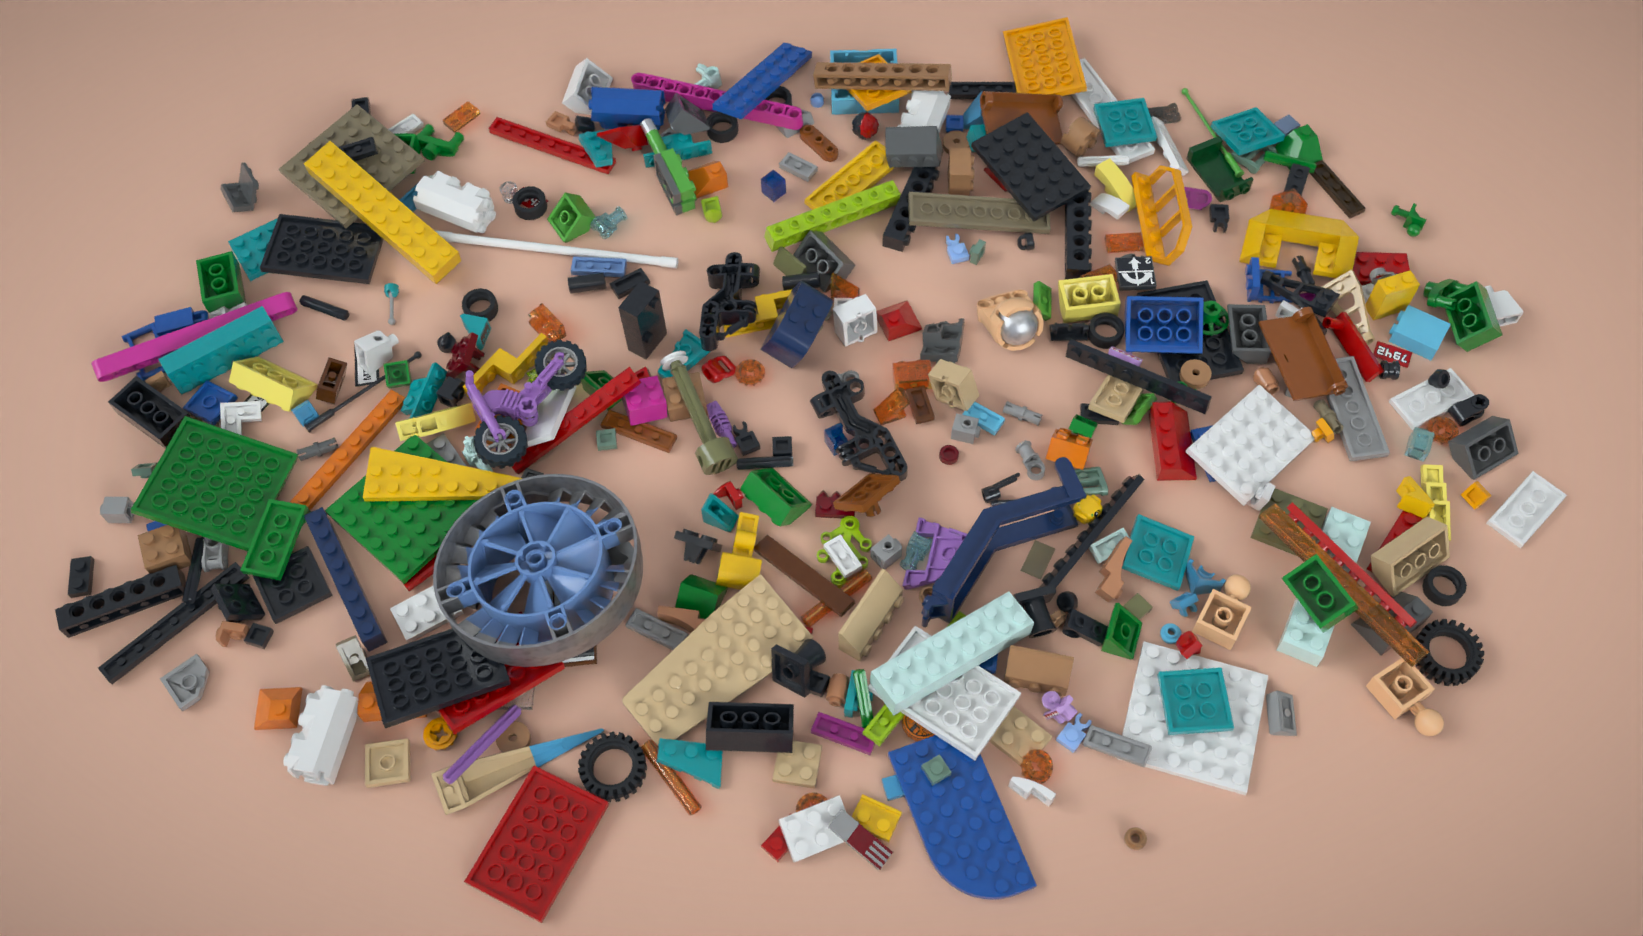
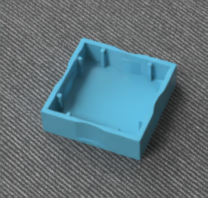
M872 49L867 51L832 50L830 51V62L859 63L879 54L887 63H897V49ZM831 89L832 115L859 114L861 112L899 113L900 98L866 111L847 89Z

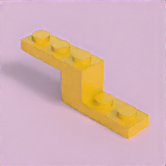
M791 290L755 296V303L757 304L755 322L748 324L745 328L742 327L731 335H726L725 338L771 329L778 317L777 309L783 307ZM724 325V332H726L727 328L731 325Z
M540 333L518 358L499 348L474 374L476 388L482 392L483 388L489 382H492L497 374L514 385L523 378L530 367L535 365L537 352L541 351L543 345H548L547 336ZM464 385V386H463V389H464V391H465V393H466V396L469 398V396H468V394H467L468 390H467L466 386Z

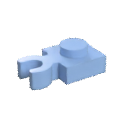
M955 234V240H950L949 236H946L947 253L952 264L969 261V254L965 243H959L960 237L958 234Z
M1081 713L1076 716L1074 725L1068 722L1056 738L1058 743L1072 753L1076 751L1086 737L1083 731L1089 729L1092 722L1089 719L1086 724L1080 723Z

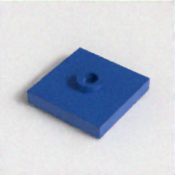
M206 380L184 405L183 409L202 421L215 426L221 419L220 403L235 402L238 397L230 391Z

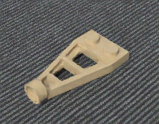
M1350 270L1322 286L1339 293V299L1350 293L1354 295L1355 305L1353 307L1343 310L1337 301L1331 310L1337 316L1341 312H1346L1349 316L1359 311L1362 321L1355 326L1359 333L1362 334L1361 336L1367 345L1374 342L1375 338L1370 329L1362 286L1355 272Z

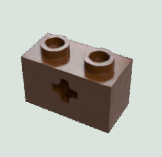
M328 358L317 386V400L335 404L346 375L347 362Z

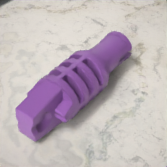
M717 401L707 404L709 419L716 434L719 437L729 438L735 448L737 442L732 435V426L725 411H723Z

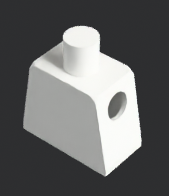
M1485 286L1499 326L1517 323L1524 312L1508 291L1494 292L1491 286Z
M377 330L355 340L358 365L371 375L382 367L383 364L393 358L392 347L399 343L396 335L386 336Z

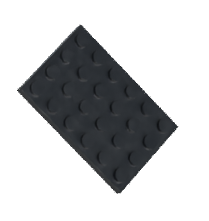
M1028 112L973 141L971 144L973 150L1033 222L1084 194L1091 188L1087 180Z
M279 214L260 269L261 272L370 284L384 239L364 223L353 222L345 228L337 220Z
M1208 280L1137 293V296L1203 298V302H1216ZM1223 317L1219 318L1225 324ZM1213 323L1214 331L1222 328ZM1208 324L1203 326L1204 331H1209ZM1227 328L1216 335L1203 334L1202 354L1158 353L1166 377L1176 382L1181 381L1179 376L1181 367L1189 360L1205 362L1211 369L1210 380L1243 374L1244 371L1239 357L1232 353L1231 337Z
M453 628L366 658L385 729L511 684L503 663L488 659L476 652Z

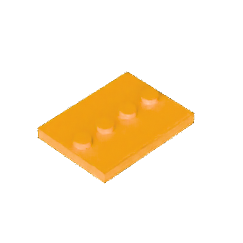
M878 54L859 63L887 62ZM847 89L866 111L912 93V90Z

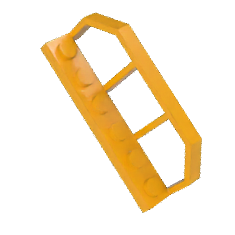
M1160 165L1150 176L1134 172L1131 178L1146 256H1152L1153 262L1170 266L1184 253L1192 230V222L1181 170ZM1166 171L1172 172L1174 185L1155 203L1151 185H1154ZM1176 195L1179 210L1160 228L1157 212ZM1182 220L1183 226L1176 247L1165 257L1162 237L1167 235Z

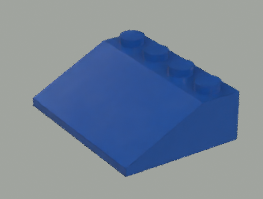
M1127 296L1125 300V351L1202 354L1203 298Z

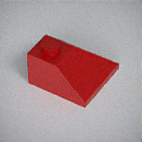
M641 125L619 127L597 133V137L623 149L632 148V152L642 150V146L648 145L647 137Z
M908 300L876 311L877 321L888 342L922 330Z

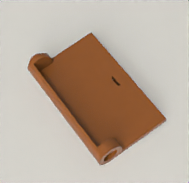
M982 92L980 106L987 134L1028 112L1055 144H1060L1063 137L1057 114L1063 107V99L1060 95Z
M1311 307L1302 308L1290 317L1264 320L1258 323L1293 401L1332 394L1338 396L1346 392L1345 389L1348 387V384Z

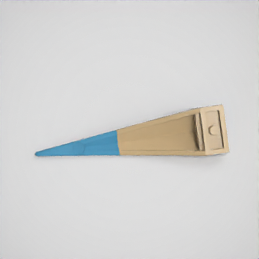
M601 728L478 758L453 784H448L443 780V774L451 766L433 772L431 775L445 814L448 815L470 806L527 774L534 765L539 767L602 733L604 729Z

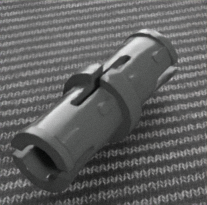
M334 437L321 443L314 442L311 446L297 449V454L306 452L305 455L298 457L300 461L314 456H323V453L339 448L338 444L330 446V444L336 443L337 440Z

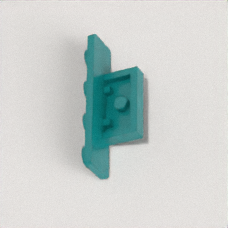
M682 133L661 137L667 149L673 148L675 153L680 155L681 160L712 154L710 140L693 143L691 134L684 135ZM654 152L643 155L646 168L655 167Z
M432 363L426 378L416 379L411 383L407 397L403 401L401 412L405 415L411 414L410 418L432 413L438 398L436 392L444 383L447 371L438 363Z

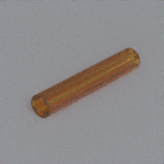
M863 568L838 588L851 596L870 582L872 576ZM820 601L804 613L801 619L807 627H811L832 610Z
M652 739L646 741L641 746L645 756L689 816L697 813L702 807L674 769L657 762L658 746Z

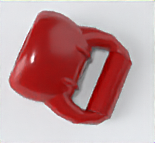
M717 356L702 365L704 376L712 383H718L724 378L733 376L737 369L727 356ZM718 361H721L730 371L726 372Z

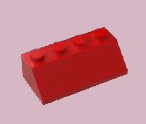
M1152 402L1149 411V421L1157 481L1196 480L1194 459L1185 452L1192 445L1188 412L1173 402Z

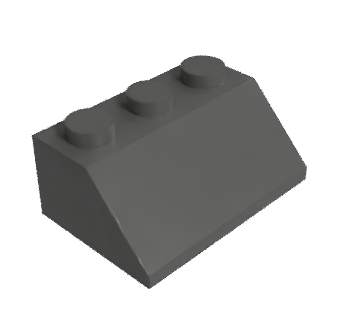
M678 93L673 96L665 108L670 128L676 133L681 132L686 135L710 129L704 111Z
M937 126L886 127V158L889 167H940L943 148Z
M810 230L793 254V256L806 265L807 273L819 272L821 289L824 292H828L846 280L856 266L820 231Z
M1228 304L1227 311L1232 353L1247 364H1266L1271 350L1258 324L1260 321L1267 320L1265 305Z
M1496 416L1489 417L1448 441L1452 458L1473 480L1519 454L1510 419Z
M1400 592L1395 597H1392L1416 620L1417 623L1412 628L1408 625L1403 627L1395 620L1397 615L1392 610L1387 612L1379 603L1351 625L1380 655H1383L1425 623L1433 613L1419 597Z

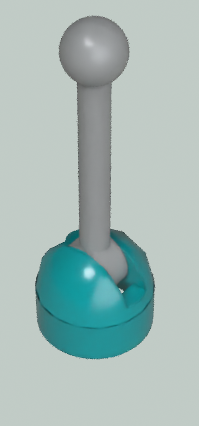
M388 283L384 286V293L390 298V318L388 323L394 325L396 322L394 319V298L399 294V286L394 283Z

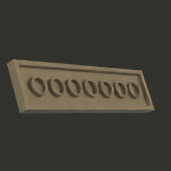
M909 192L908 194L909 225L1031 232L1038 234H1049L1051 231L1049 213L1033 222L1015 199Z

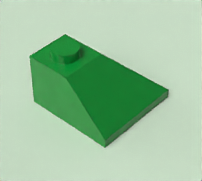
M1308 124L1294 129L1284 138V141L1275 146L1278 154L1312 163L1323 160L1318 136Z

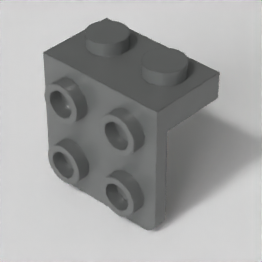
M241 163L239 183L221 184L220 190L232 212L254 211V204L257 202L256 191L259 189V183L253 177L251 168L246 163Z

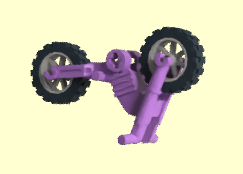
M557 340V342H548L546 346L543 345L541 351L537 352L535 359V370L538 377L532 383L526 382L524 384L525 388L519 393L509 389L491 390L482 396L474 384V373L470 370L466 372L465 386L468 390L467 394L482 421L480 428H477L475 431L474 446L478 458H481L484 464H489L492 468L499 467L503 469L505 466L512 467L514 463L522 460L521 457L526 454L528 442L525 429L517 419L520 418L525 426H534L539 419L537 406L552 390L560 389V391H565L567 388L570 390L575 385L578 386L581 383V379L585 378L587 366L584 352L582 349H579L577 344H572L568 340L566 342ZM571 358L574 362H567V360ZM566 367H574V369L570 371ZM510 433L515 437L513 439H506ZM486 441H492L493 444L486 446ZM515 443L512 448L508 446V444ZM496 447L497 453L491 450Z

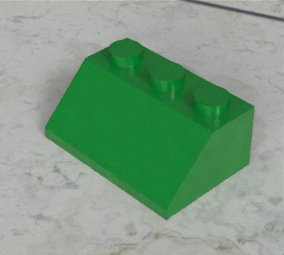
M774 468L751 471L740 488L745 497L753 501L758 506V509L767 514L771 521L779 527L790 525L812 506V503Z

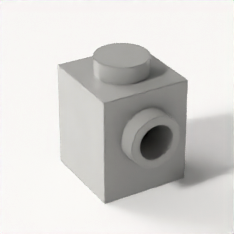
M956 413L951 439L973 444L975 437L979 438L981 427L978 426L979 419Z
M105 497L103 504L100 506V515L108 523H132L134 514L131 513V508L134 503L129 497Z
M888 534L871 548L870 557L881 569L885 570L902 557V545L896 538L893 539Z

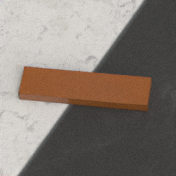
M610 409L600 424L601 428H615L616 433L667 453L671 451L677 440L676 434L647 423L631 426L628 416Z

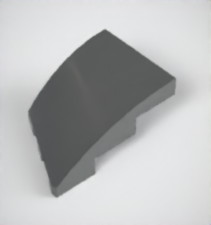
M960 318L957 323L952 324L944 321L925 325L922 333L923 348L920 360L939 362L942 359L948 362H958L964 332V318Z

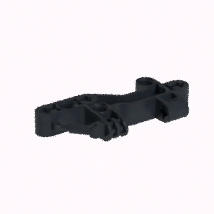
M738 252L729 253L726 256L725 264L711 265L707 268L709 286L713 289L721 290L702 306L699 334L702 349L705 351L716 350L719 341L724 340L726 335H731L756 320L757 304L750 300H741L742 289L758 286L760 267L753 263H743L742 255ZM731 325L727 328L726 332H720L721 326Z
M829 370L823 373L821 380L824 392L814 396L810 403L819 419L836 413L845 431L854 436L853 439L840 445L835 450L837 454H840L839 458L843 460L842 465H851L854 470H862L872 474L899 476L900 481L905 480L908 474L907 463L890 431L886 427L860 416L853 403L860 401L865 396L863 381L854 378L842 383L836 372ZM830 380H831V382H834V388H833V389H832L831 383L829 382ZM858 387L860 391L853 392L852 389ZM879 436H882V438H885V444H884V445H883L882 439H881V438H878ZM863 443L869 445L866 449H862L859 446ZM888 451H893L895 453V455L892 457H888L885 454ZM878 453L887 469L882 471L877 469L876 466L862 463L860 460ZM895 463H897L899 470H902V472L896 471Z

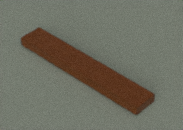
M766 535L754 547V551L840 617L855 604L853 598L769 535Z

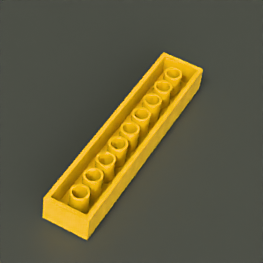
M329 141L304 163L308 173L433 283L437 284L461 262L459 252L333 142Z

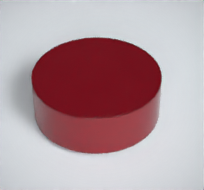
M945 445L940 449L939 459L942 463L952 465L958 460L959 451L955 446Z

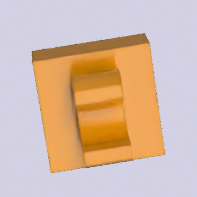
M1323 417L1317 420V429L1311 432L1315 438L1314 441L1318 442L1324 438L1329 443L1334 440V432Z
M1478 481L1470 485L1461 494L1474 510L1478 509L1491 497L1490 493Z

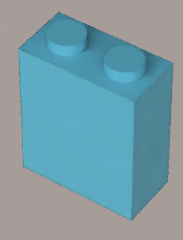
M1408 305L1405 312L1400 311L1396 319L1399 321L1398 325L1393 324L1389 334H1392L1389 342L1431 361L1451 324Z

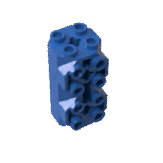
M611 87L591 88L592 99H589L588 103L589 110H592L591 121L599 122L603 129L626 127L627 124H632L633 126L641 125V122L647 118L653 120L657 130L664 124V105L666 104L664 90Z

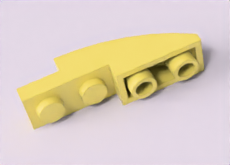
M467 403L397 421L395 424L400 441H403L414 435L423 437L475 422L476 419L472 404Z

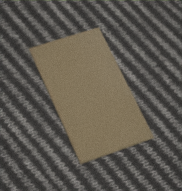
M1035 540L1020 571L1041 579L1055 548Z

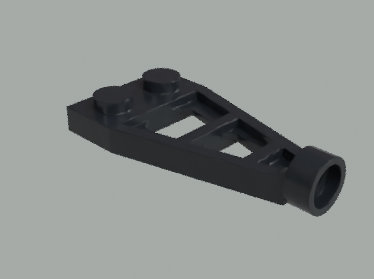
M1268 270L1264 272L1260 284L1267 286V288L1300 307H1311L1315 314L1326 317L1340 296L1339 293L1331 289L1279 277ZM1283 286L1293 288L1296 290L1294 292H1291ZM1301 292H1308L1316 296L1312 301H1308L1299 294Z

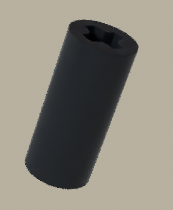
M604 272L569 277L568 286L570 294L606 289Z
M819 272L782 276L784 291L792 290L801 280L813 288H821Z

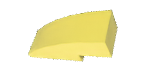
M1110 158L1098 164L1094 175L1105 185L1104 191L1130 205L1126 213L1135 209L1137 205L1134 189L1118 166Z

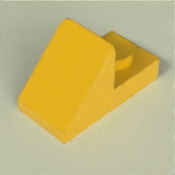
M1411 476L1404 477L1396 490L1402 497L1397 508L1408 513L1426 518L1435 505Z

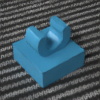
M308 400L291 410L303 427L304 424H308L319 416Z
M1186 592L1169 602L1173 609H1179L1181 616L1187 617V607L1190 608L1191 612H1196L1197 607L1194 603L1199 600L1196 593Z

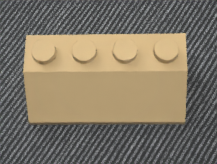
M1426 517L1371 555L1372 572L1390 596L1395 597L1429 573L1432 568L1437 567L1450 558L1447 525Z
M881 569L838 633L839 650L858 661L863 656L867 657L871 651L872 642L874 639L877 641L883 632L882 627L885 623L889 624L893 617L892 612L895 608H899L904 600L902 597L903 589L886 570Z

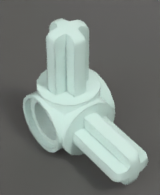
M701 63L697 65L696 71L702 75V79L695 83V85L717 89L722 85L717 67H706Z
M466 436L463 441L465 447L462 454L469 465L493 472L489 464H484L482 459L478 458L474 446V437Z

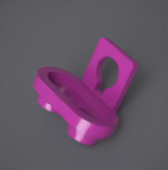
M1184 187L1188 208L1202 210V207H1207L1211 203L1212 195L1209 191Z

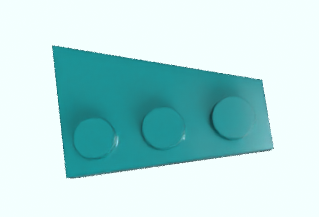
M611 129L594 132L588 131L579 134V141L596 168L613 165L612 143L597 137L598 132Z
M685 329L682 333V339L677 341L673 352H686L685 356L688 357V360L683 365L686 366L688 371L711 351L703 350L700 338ZM661 365L658 370L659 376L661 378L673 377L670 373L671 370H663V365Z
M659 739L657 762L679 772L682 771L694 776V779L699 781L703 780L714 788H720L723 751L706 750V743Z

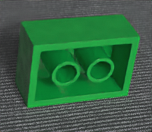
M232 251L196 260L202 303L209 313L223 306L229 310L243 302L246 303L240 264Z
M1475 281L1445 296L1457 300L1453 311L1445 310L1456 343L1466 352L1503 335L1487 289L1479 282Z
M1317 554L1282 577L1284 583L1323 633L1359 609Z

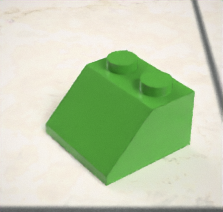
M565 192L547 220L562 241L567 243L587 233L597 218L580 195Z

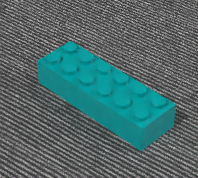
M261 306L158 360L167 376L182 395L202 385L206 380L210 381L232 369L234 361L253 358L284 341L264 307Z

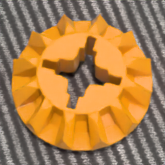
M441 717L431 720L423 731L425 744L436 751L440 749L446 750L448 746L453 745L457 734L454 735ZM443 729V732L447 735L441 736V739L438 741L437 735L434 734L440 733Z

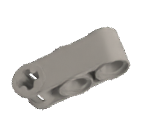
M204 537L202 568L205 572H209L211 569L221 568L226 570L228 568L229 545Z

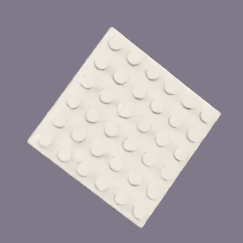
M1143 642L1122 736L1151 745L1152 750L1145 765L1147 768L1246 795L1268 675L1196 655L1186 659L1180 651ZM1222 667L1234 724L1233 731L1168 735L1157 677L1158 672Z

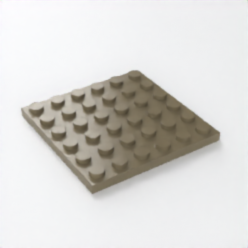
M355 105L280 167L279 171L335 220L347 228L359 217L308 173L304 165L308 159L329 141L339 148L343 145L373 137L378 154L354 162L388 191L392 190L424 162V159L360 106Z

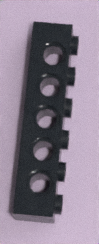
M938 167L913 168L884 231L883 247L903 252L905 246L909 245L910 234L915 232L916 226L909 225L908 194L909 192L932 193L934 188L933 182L938 180L940 173L937 170Z
M1088 191L1065 204V280L1087 277L1092 271V263H1089L1092 255V248H1089L1092 240V234H1089L1092 220H1089L1092 207L1088 206V203H1091V192Z
M177 565L168 566L161 571L146 574L142 578L127 581L123 585L108 588L93 596H86L82 600L67 603L63 607L55 609L58 628L66 637L70 638L183 596L186 585L184 573Z

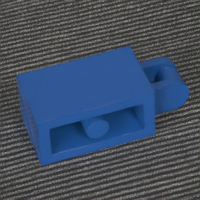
M192 307L154 316L156 334L160 337L208 320V312L205 310L194 312Z

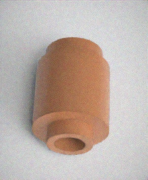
M1261 367L1254 372L1253 380L1257 386L1261 385L1269 394L1273 395L1280 389L1278 380L1269 368Z
M836 673L830 678L826 694V700L829 701L830 705L840 707L842 704H845L849 687L848 676Z

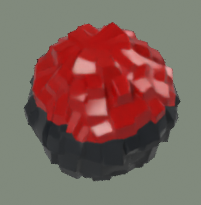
M869 112L859 113L852 121L853 133L863 140L874 136L879 129L878 120Z

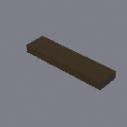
M1323 160L1315 163L1316 169L1313 173H1310L1311 176L1349 219L1363 213L1366 208Z

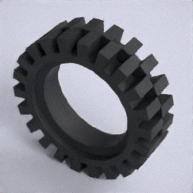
M1442 619L1440 622L1434 620L1432 623H1428L1413 641L1415 643L1412 645V650L1415 651L1412 653V657L1417 658L1414 663L1416 667L1422 666L1419 670L1422 674L1424 672L1429 673L1426 678L1431 680L1435 677V683L1440 684L1442 681H1444V686H1449L1451 683H1453V686H1458L1460 683L1464 684L1479 671L1484 662L1482 657L1485 654L1484 651L1480 650L1483 644L1482 642L1476 643L1479 639L1478 635L1471 636L1470 634L1473 630L1469 627L1465 631L1463 629L1465 624L1463 623L1456 626V620H1451L1449 623H1447V619ZM1447 636L1458 641L1466 653L1465 665L1461 668L1449 669L1438 664L1433 659L1429 650L1431 639Z
M610 732L609 736L603 733L600 734L602 738L597 739V737H594L592 744L588 742L585 745L586 751L582 750V758L578 761L580 766L578 772L584 787L589 793L605 799L607 802H611V799L619 802L621 797L627 799L629 798L628 794L631 792L635 794L638 786L641 788L643 784L642 779L646 778V758L639 743L636 740L633 741L631 736L627 735L625 737L624 733L621 732L618 735H615V732ZM611 749H619L626 752L632 758V769L624 781L614 785H606L595 778L593 774L594 763L603 752Z

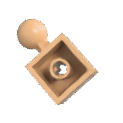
M1232 575L1224 583L1225 594L1213 589L1192 632L1231 650L1252 608L1240 602L1250 593L1251 585L1248 579L1242 575Z
M1406 656L1375 675L1366 685L1394 720L1410 710L1415 715V727L1422 735L1435 736L1442 731L1444 720L1441 714L1433 709H1425L1421 704L1435 688Z

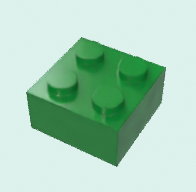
M407 360L383 364L386 385L389 389L411 385V372Z
M1076 414L1072 419L1069 429L1072 433H1079L1082 436L1092 438L1098 423Z

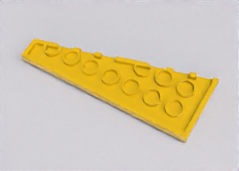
M371 447L363 499L364 501L479 500L493 490L523 478Z

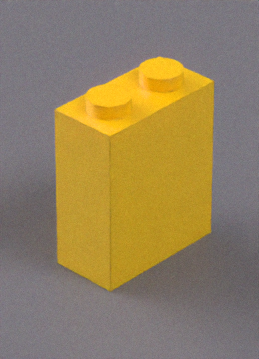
M1411 270L1377 280L1365 304L1372 320L1400 313L1401 310L1405 311L1420 283Z

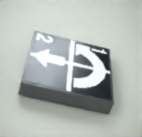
M1152 256L1115 258L1119 291L1156 289L1157 284Z

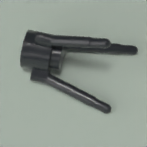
M1016 473L981 489L985 503H991V506L1012 501L998 500L1001 497L999 489L1016 482L1020 473Z

